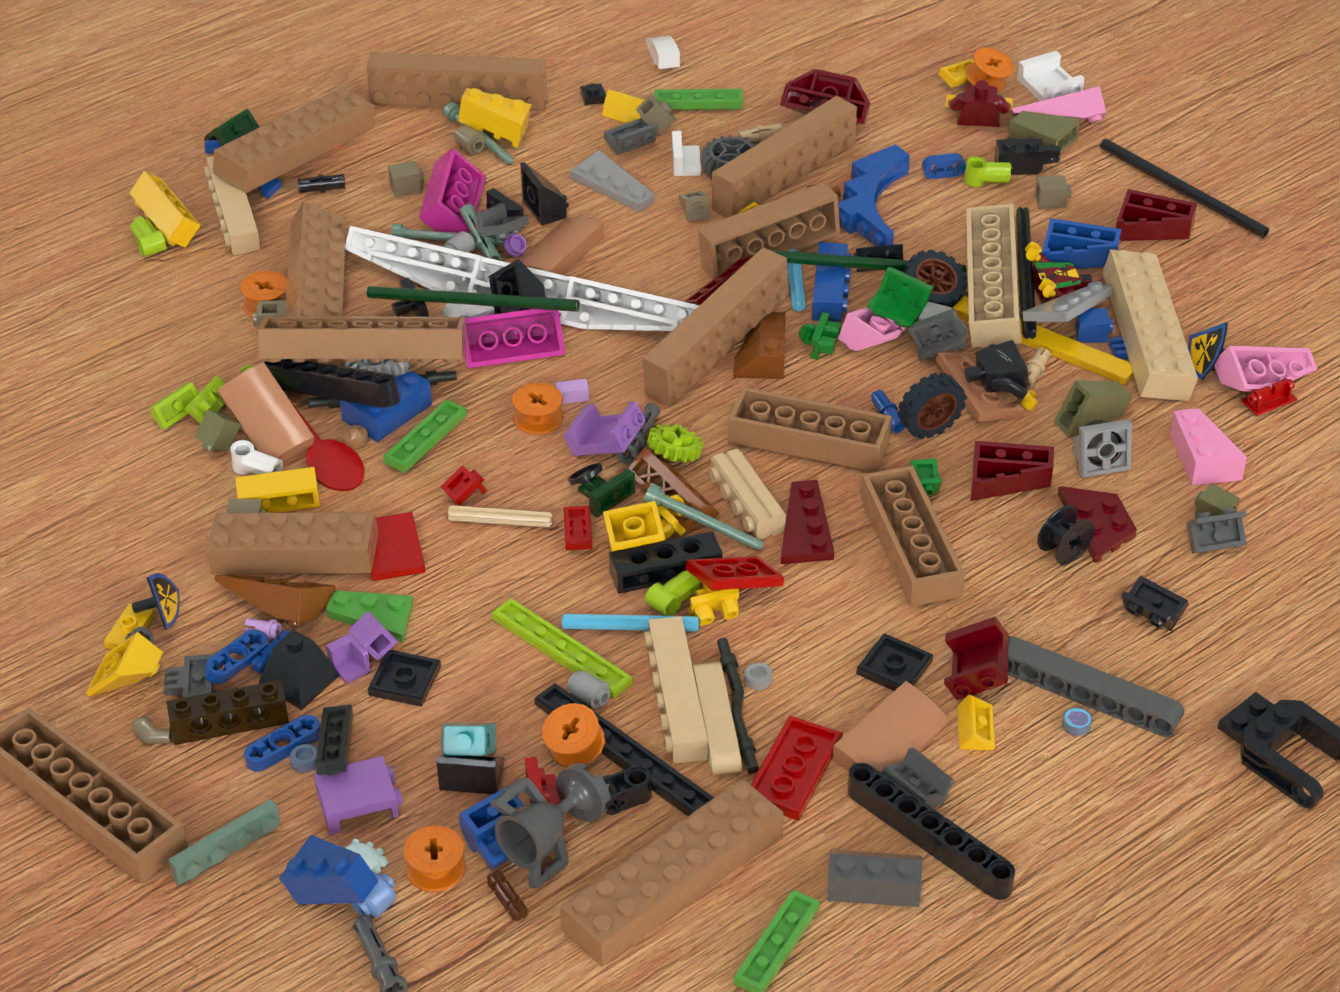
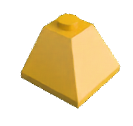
M656 501L603 511L611 552L665 540Z
M136 632L105 654L85 694L89 697L138 683L147 676L149 678L152 677L160 668L158 662L163 651Z

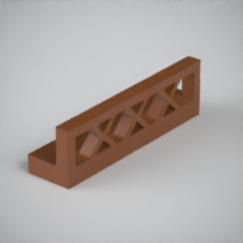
M644 447L628 469L635 473V480L646 491L650 484L654 483L655 478L662 477L663 487L660 490L665 492L664 495L669 496V493L678 492V495L687 501L684 502L685 505L693 507L713 518H716L720 513L659 454H655L649 448ZM646 461L648 463V474L639 475L637 471ZM684 515L674 516L678 523L689 532L698 523L690 518L686 521Z

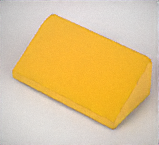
M609 89L606 94L602 116L624 123L632 122L641 118L636 109L645 100Z
M969 694L957 706L959 748L965 750H994L993 705Z

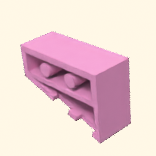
M1199 408L1173 411L1170 436L1191 485L1239 481L1243 479L1247 456Z

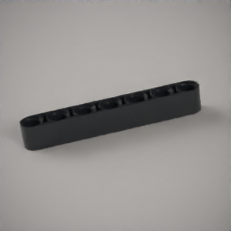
M282 359L279 362H264L283 391L381 408L395 406L401 400L395 376L392 374L312 361L293 362L292 359Z
M856 763L850 767L847 792L852 800L988 896L997 900L1007 899L1011 896L1015 867L1010 861L871 765Z

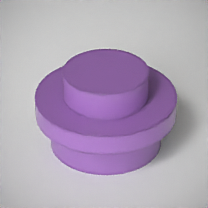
M510 234L504 239V249L510 256L519 257L525 252L527 244L523 236Z

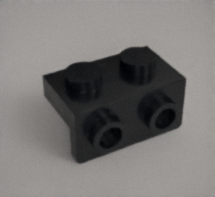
M1141 575L1130 592L1124 591L1121 595L1124 608L1134 616L1140 614L1148 618V622L1156 628L1162 629L1164 627L1172 631L1189 606L1188 600Z

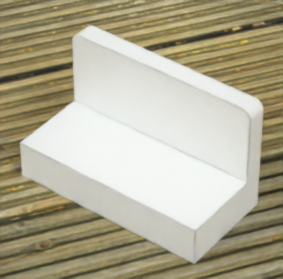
M672 131L674 176L701 175L699 146H682L681 131Z

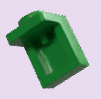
M937 459L911 460L910 466L914 467L926 494L932 495L939 492L942 481L938 474Z

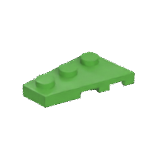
M335 590L328 601L326 608L327 617L353 626L369 611L386 627L397 641L404 643L413 607V596Z

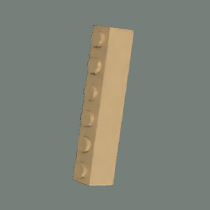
M214 156L206 157L207 166L203 167L204 175L208 183L209 192L211 193L213 206H215L220 229L223 233L225 246H230L232 255L261 250L258 230L246 193L213 174Z
M682 616L649 620V631L644 632L645 647L651 648V651L648 652L650 669L655 668V672H652V683L654 689H659V693H656L657 709H663V714H660L661 730L667 731L668 734L664 735L666 753L671 752L673 764L708 760V739Z

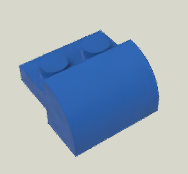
M509 786L459 814L460 827L467 844L473 853L478 851L491 870L509 861V858L498 845L495 836L496 822L504 815L490 804L495 797L500 795ZM518 796L506 802L515 809L524 806Z

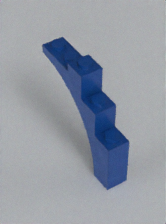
M896 144L852 162L851 180L844 183L843 201L838 203L840 227L849 234L857 231L874 246L893 245L894 232L884 223L877 212L875 205L877 199L889 185L909 173L910 155Z

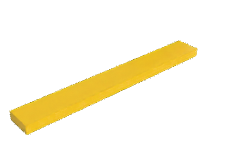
M964 296L953 308L959 318L969 322V298ZM1020 318L1022 344L1035 349L1042 347V352L1048 349L1054 357L1110 380L1118 381L1123 385H1126L1133 378L1134 374L1130 362L1036 325L1037 332L1034 339L1024 338L1022 319Z

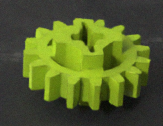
M664 424V427L656 425L655 428H651L647 439L649 449L655 450V454H662L664 459L668 458V460L677 462L678 459L684 463L687 462V459L694 462L695 458H700L704 442H701L702 438L695 436L696 432H688L686 427L682 428L681 425L673 424V427H670L668 424Z

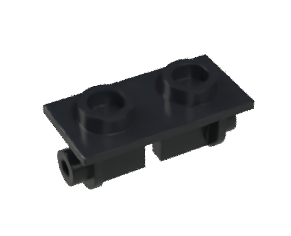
M903 244L856 248V253H853V256L903 260ZM857 269V272L873 271V270H870V269Z

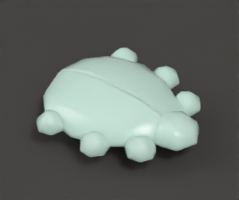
M356 838L353 839L351 844L345 848L359 853L371 871L379 874L381 872L380 867H386L388 864L387 857L383 856V849L378 848L375 850L372 842L368 841L364 844L359 843V840Z

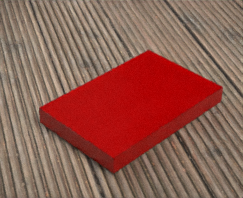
M408 512L376 517L379 535L370 573L371 580L377 581L426 573L413 513Z
M759 556L689 559L686 564V570L710 590L783 586L785 578Z

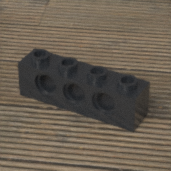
M712 531L609 552V571L617 593L620 594L649 588L655 583L664 585L682 571H686L687 560L723 558V553Z

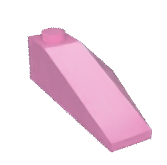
M1100 86L1012 108V116L1015 117L1022 111L1073 117L1080 119V121L1088 120L1089 123L1102 120V116L1106 114Z
M866 307L847 313L838 339L844 342L849 349L858 351L896 339L907 327L898 326L893 320L885 316H877Z
M1229 346L1219 356L1214 365L1220 383L1240 391H1253L1266 386L1272 388V384L1284 378L1295 380L1317 370L1309 348Z

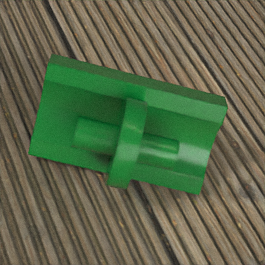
M822 312L817 327L814 324H805L800 327L799 338L804 344H812L814 346L811 359L818 360L820 353L833 355L836 340H839L841 323L829 321V313Z

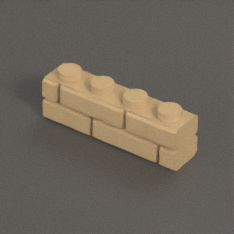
M737 448L727 451L726 454L714 455L711 458V468H709L710 479L713 483H718L722 497L730 500L734 514L741 516L745 530L752 532L755 538L759 540L768 538L771 534L774 536L783 533L785 530L786 514L742 452Z

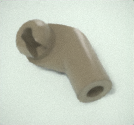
M144 716L138 717L133 722V730L143 743L171 744V729H156L150 722V719Z

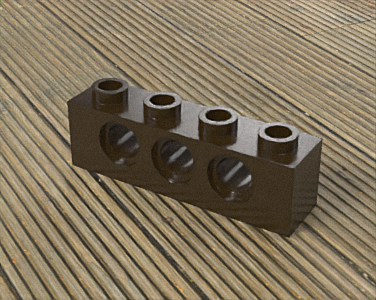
M281 680L166 701L174 745L289 723Z

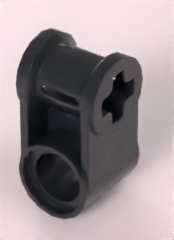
M631 766L623 771L602 777L606 785L609 784L608 790L611 800L606 803L605 807L608 810L606 812L608 815H615L628 808L644 804L652 796L650 771L644 766Z

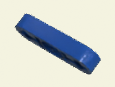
M249 630L207 660L204 670L205 678L214 684H223L249 666L250 661L258 654L261 656L260 652L268 644L267 636L258 630ZM229 654H239L243 659L235 660Z
M303 715L250 744L244 751L247 768L256 772L266 770L289 757L295 747L314 743L319 739V720L312 715ZM285 739L290 741L287 746L279 747L275 745L279 740Z

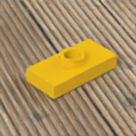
M970 58L940 68L938 75L951 88L968 83L966 69L974 61Z
M129 603L105 638V648L113 649L125 641L128 633L138 627L148 628L155 617L154 609L134 613L132 604Z

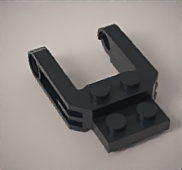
M1257 692L1219 720L1218 729L1240 744L1241 763L1304 808H1312L1323 799L1324 792L1320 783L1277 753L1276 750L1297 733L1335 761H1340V727L1301 700H1279L1276 704H1273ZM1303 787L1310 793L1311 797L1305 793Z

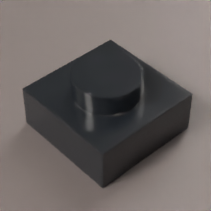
M601 83L580 86V94L585 106L605 102L606 94Z

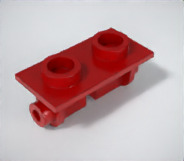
M1284 378L1272 384V388L1266 386L1251 391L1247 398L1242 399L1241 402L1256 416L1297 401V398L1291 393L1295 386L1292 379Z

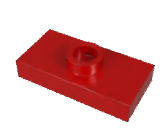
M590 506L563 507L566 551L593 549Z

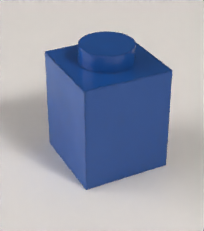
M1090 308L1077 316L1075 325L1077 341L1080 343H1107L1108 333L1113 332V318H1109L1107 308Z

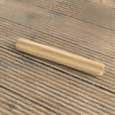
M451 505L448 509V520L545 528L551 527L553 521L552 513L545 511Z

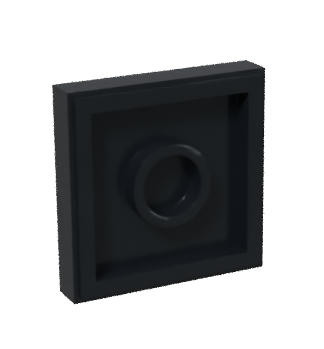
M884 633L858 665L856 674L895 691L905 681L914 686L933 662V654Z
M389 650L384 655L368 687V695L422 707L441 668V660Z

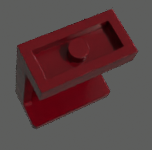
M996 616L945 633V642L953 652L952 676L944 679V685L956 700L965 698L969 694H978L1008 684L1009 634Z

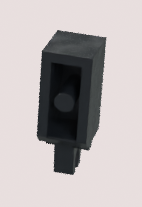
M1007 138L996 140L994 162L1011 163V175L1039 174L1043 171V165L1060 161L1059 146L1045 145L1042 139Z

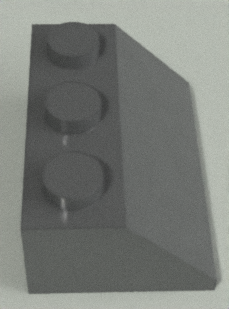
M830 849L827 901L919 907L922 885L921 855Z

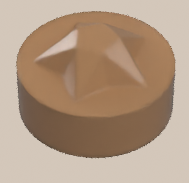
M359 425L349 426L342 432V441L352 449L362 448L368 442L367 430Z

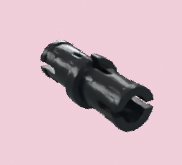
M319 174L318 177L298 178L299 193L311 191L323 193L325 190L345 189L344 174L332 176Z

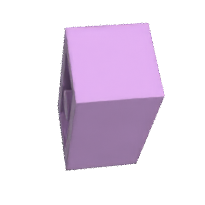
M586 379L555 383V387L561 391L563 397L562 404L589 401V388Z

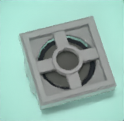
M1129 419L1108 423L1103 420H1094L1088 422L1083 427H1079L1078 436L1072 437L1075 444L1072 450L1075 458L1079 461V475L1081 478L1131 470L1132 423Z

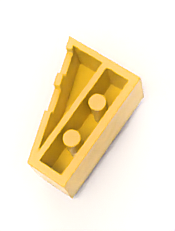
M466 88L461 98L458 121L481 132L484 129L494 133V138L500 140L503 137L512 141V146L518 148L528 126L531 104L519 99H508L500 94L485 93L476 88Z

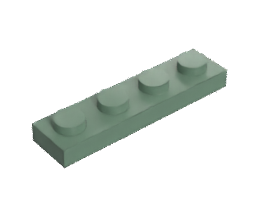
M269 799L168 859L172 879L180 886L186 881L194 879L198 874L211 866L222 862L236 851L247 847L261 836L272 832L276 827L280 826L277 805L272 799Z

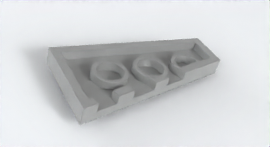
M600 150L570 170L571 179L638 212H641L654 202V193Z
M1102 282L1089 283L1087 287L1023 311V321L1068 322L1113 295L1112 285H1102Z

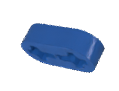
M958 153L932 155L924 159L922 169L925 176L929 179L956 177L965 172L966 163L962 155Z

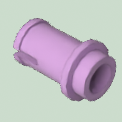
M247 618L244 624L255 626V628H244V633L249 630H258L267 636L268 641L278 639L277 637L282 631L281 623H278L275 619L264 621Z

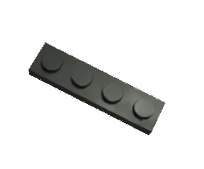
M352 704L323 708L315 762L317 775L326 774L334 776L341 772H347L353 722Z

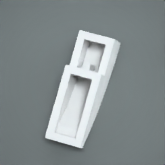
M671 36L646 38L654 65L658 66V69L680 67V51Z

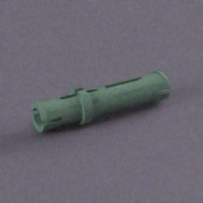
M464 205L460 209V214L463 216L476 240L477 249L482 251L486 258L501 261L502 257L494 245L493 237L480 236V229L478 228L477 230L473 222L477 226V213L473 205Z

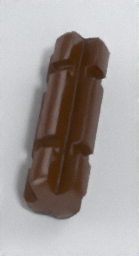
M499 870L490 873L487 876V884L493 891H496L494 894L504 908L509 911L508 914L514 921L526 918L528 915L527 907L523 901L519 900L520 897L510 883L505 881L506 878Z

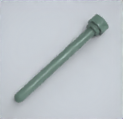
M456 102L448 103L444 107L443 115L451 122H459L460 106ZM478 131L486 139L485 146L506 164L510 165L514 162L513 157L483 131Z
M396 223L392 224L391 229L392 236L444 242L458 234L412 230L404 227L403 224ZM492 236L495 246H502L504 244L503 238L495 239Z
M654 483L650 484L642 502L656 501L657 506L659 504L755 550L763 548L764 544L761 540L664 495L665 492L660 490V486Z

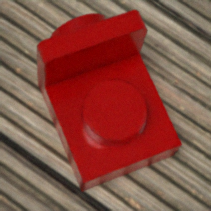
M463 465L440 486L459 506L477 488L483 494L487 492V489L481 484L485 481L475 469L470 472Z

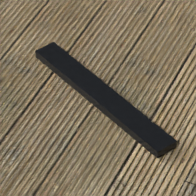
M556 683L534 698L535 705L548 715L562 705L572 703L585 705ZM594 711L598 718V724L605 736L602 754L624 770L635 765L646 767L650 771L652 791L682 813L689 816L714 798Z

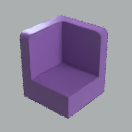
M350 633L326 645L328 659L345 683H350L370 672L368 652Z

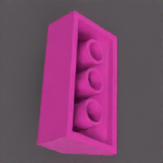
M451 148L434 163L419 218L438 232L459 233L465 231L470 233L469 227L460 214V209L464 205L472 204L477 213L486 175L455 149Z
M530 309L466 318V349L464 357L467 369L565 355L559 311Z

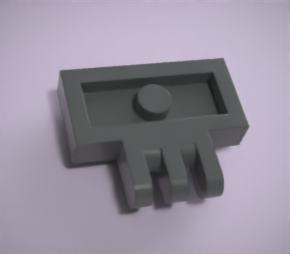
M213 654L185 656L184 667L165 669L163 693L166 696L182 695V698L212 693L213 683L205 678L204 670L207 660Z

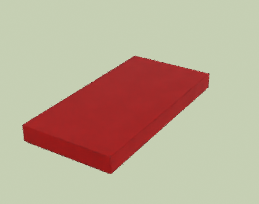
M789 715L754 777L751 786L783 811V816L799 821L833 758L834 745L843 737V733Z

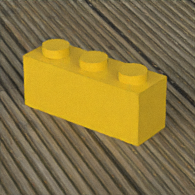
M314 467L235 477L237 498L261 499L263 510H267V513L320 507Z

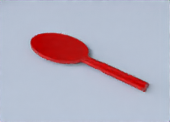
M294 406L314 436V443L306 452L307 468H315L316 480L323 486L336 491H350L357 488L363 482L365 475L364 465L359 455L342 442L328 439L321 440Z

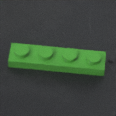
M654 89V96L661 102L665 100L672 109H743L742 89Z
M446 399L383 456L384 464L403 473L408 471L467 416V408Z
M792 889L735 974L734 985L749 992H765L819 911L820 901Z

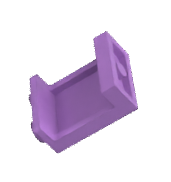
M636 401L630 402L623 414L600 416L595 404H586L563 436L573 456L621 453L626 450L646 420Z
M383 756L347 764V772H341L334 776L326 774L317 775L314 772L316 792L329 835L341 832L340 820L389 808L393 818L399 817L398 806L402 805L401 793L398 787L393 788L392 784L395 783L392 766L386 767Z

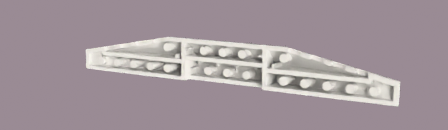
M353 226L349 228L345 244L346 250L405 278L409 277L410 280L426 288L438 291L491 294L488 276L510 264L476 254ZM527 267L544 285L547 298L579 299L580 309L578 312L559 311L560 323L575 328L673 331L700 306Z

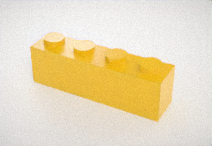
M146 171L142 173L130 191V195L135 200L134 204L144 210V216L154 223L153 227L157 231L160 230L163 233L167 243L173 246L178 244L186 248L201 226L200 223L161 178Z

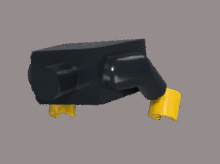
M1013 340L997 345L990 344L985 349L976 353V366L964 369L966 381L970 383L981 380L985 391L988 393H1011L1021 400V405L1025 409L1030 411L1038 404L1036 392L1033 390L1027 392L1028 369Z

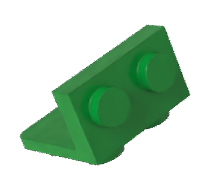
M889 266L879 290L870 299L867 308L877 316H885L893 320L898 326L910 327L920 317L928 302L933 286Z

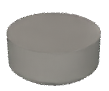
M753 663L746 667L744 682L749 688L763 690L772 684L773 672L768 665Z

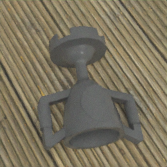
M573 763L559 773L556 780V790L561 802L557 805L549 803L529 778L518 779L490 803L494 809L504 815L497 820L495 825V836L498 845L509 860L522 868L529 869L530 888H539L568 865V857L562 836L565 821L564 814L569 811L573 816L582 821L592 822L608 811L605 809L606 803L611 800L608 787L600 774L593 777L584 770L587 767L586 764ZM523 791L533 801L516 809L506 803ZM553 849L556 860L541 871V861Z

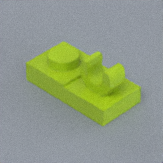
M216 375L184 410L201 424L207 410L218 412L225 404L218 394V389L226 383Z
M193 382L185 383L149 407L151 410L150 414L153 420L157 421L160 429L168 428L189 414L184 409L198 395Z

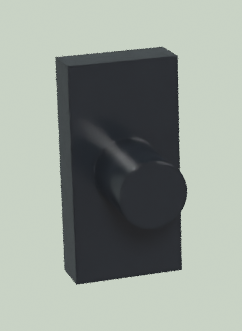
M409 277L400 281L401 288L416 289ZM399 300L391 304L396 317L411 311L414 312L416 317H430L425 302Z

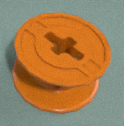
M982 47L977 49L973 55L974 63L970 64L966 69L968 81L975 85L977 81L985 80L989 86L997 87L998 93L1003 91L1006 87L1005 78L1011 76L1014 72V64L1005 53L994 48Z
M259 271L245 277L240 286L243 296L246 297L243 302L245 313L253 317V311H257L258 301L286 300L287 278L275 271Z
M539 382L526 384L518 388L512 397V403L516 409L513 416L515 426L525 433L536 435L556 430L562 424L564 417L562 410L559 408L563 400L561 391L553 385Z
M576 703L562 705L551 712L542 728L543 740L549 748L552 758L563 767H568L573 763L588 765L595 761L602 753L605 744L604 732L598 724V718L594 711L585 705Z
M433 825L417 830L406 840L403 850L407 862L405 870L408 880L415 887L429 892L444 891L458 884L464 876L466 869L463 856L464 844L456 831L445 826Z

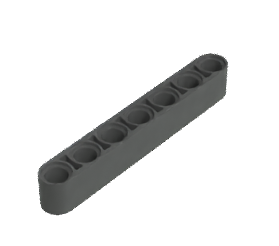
M1009 636L1008 675L1163 737H1169L1173 734L1185 713L1183 706L1174 699L1025 640Z

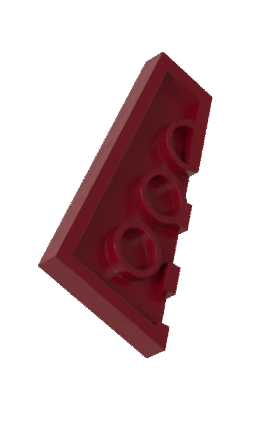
M818 480L791 482L781 564L834 560V548Z

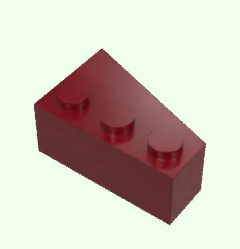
M1128 189L1116 222V228L1121 229L1120 241L1190 239L1195 223L1197 203Z
M975 441L970 501L1051 487L1054 447Z

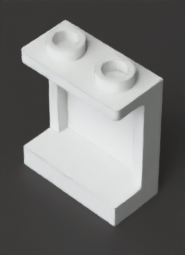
M1057 51L1019 61L1017 80L1039 101L1083 91L1085 78L1082 75L1071 77L1060 67L1061 54Z

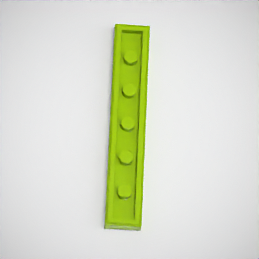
M508 599L492 612V619L571 672L586 671L608 683L612 699L618 697L633 684L632 676L514 599Z

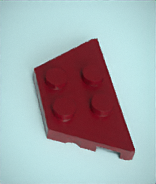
M1064 486L1058 488V496L1063 506L1070 505L1076 509V523L1085 519L1094 522V536L1087 548L1094 563L1101 561L1102 555L1109 550L1114 552L1120 548L1121 544L1127 543L1136 537L1137 528L1117 494Z

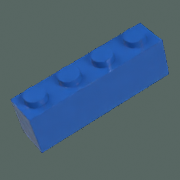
M819 242L818 253L852 256V254L847 253L848 244ZM817 265L812 320L819 321L823 312L829 313V321L841 322L842 312L847 313L850 268Z

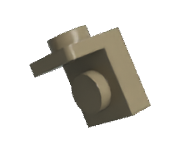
M698 191L679 195L680 204L685 207L687 221L691 222L710 218L708 196L705 193Z

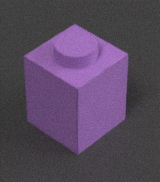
M369 611L348 630L377 661L398 642Z

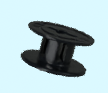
M1070 505L1056 510L1041 527L1037 539L1038 547L1043 551H1050L1056 548L1055 558L1057 563L1061 565H1067L1077 560L1090 545L1095 532L1094 522L1089 519L1080 520L1076 523L1077 512Z

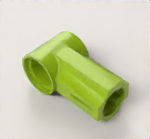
M977 156L967 159L964 182L967 185L979 187L984 182H1010L1011 163L987 162L984 158Z
M142 216L134 218V221L130 224V230L137 240L141 255L146 257L165 251L167 248L162 232L160 230L156 231L149 219H145Z
M682 571L664 585L661 583L652 585L645 595V603L664 616H673L679 610L681 602L695 593V590L700 589V581L689 571Z

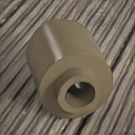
M459 126L454 132L456 144L470 154H478L485 147L486 139L484 135L471 126Z

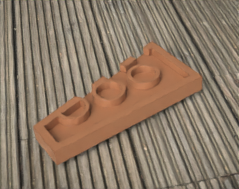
M961 351L937 354L936 362L942 371L947 375H951L964 389V394L966 395L964 403L977 422L1023 417L1025 409L1020 404L1014 405L1010 401L1011 396L1008 393H988L985 391L981 380L970 383L966 381L964 369L976 365Z

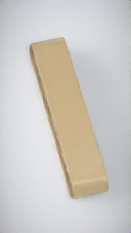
M721 662L693 664L692 667L708 739V761L711 775L741 772L740 750Z

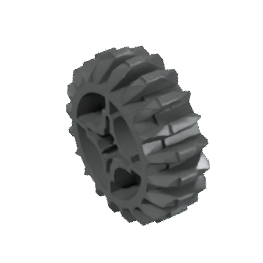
M730 135L729 137L721 136L720 139L713 138L712 142H707L706 147H703L701 164L704 173L708 174L709 178H712L713 171L756 146L755 142L752 140L748 141L747 137L740 138L739 135L736 137H731Z

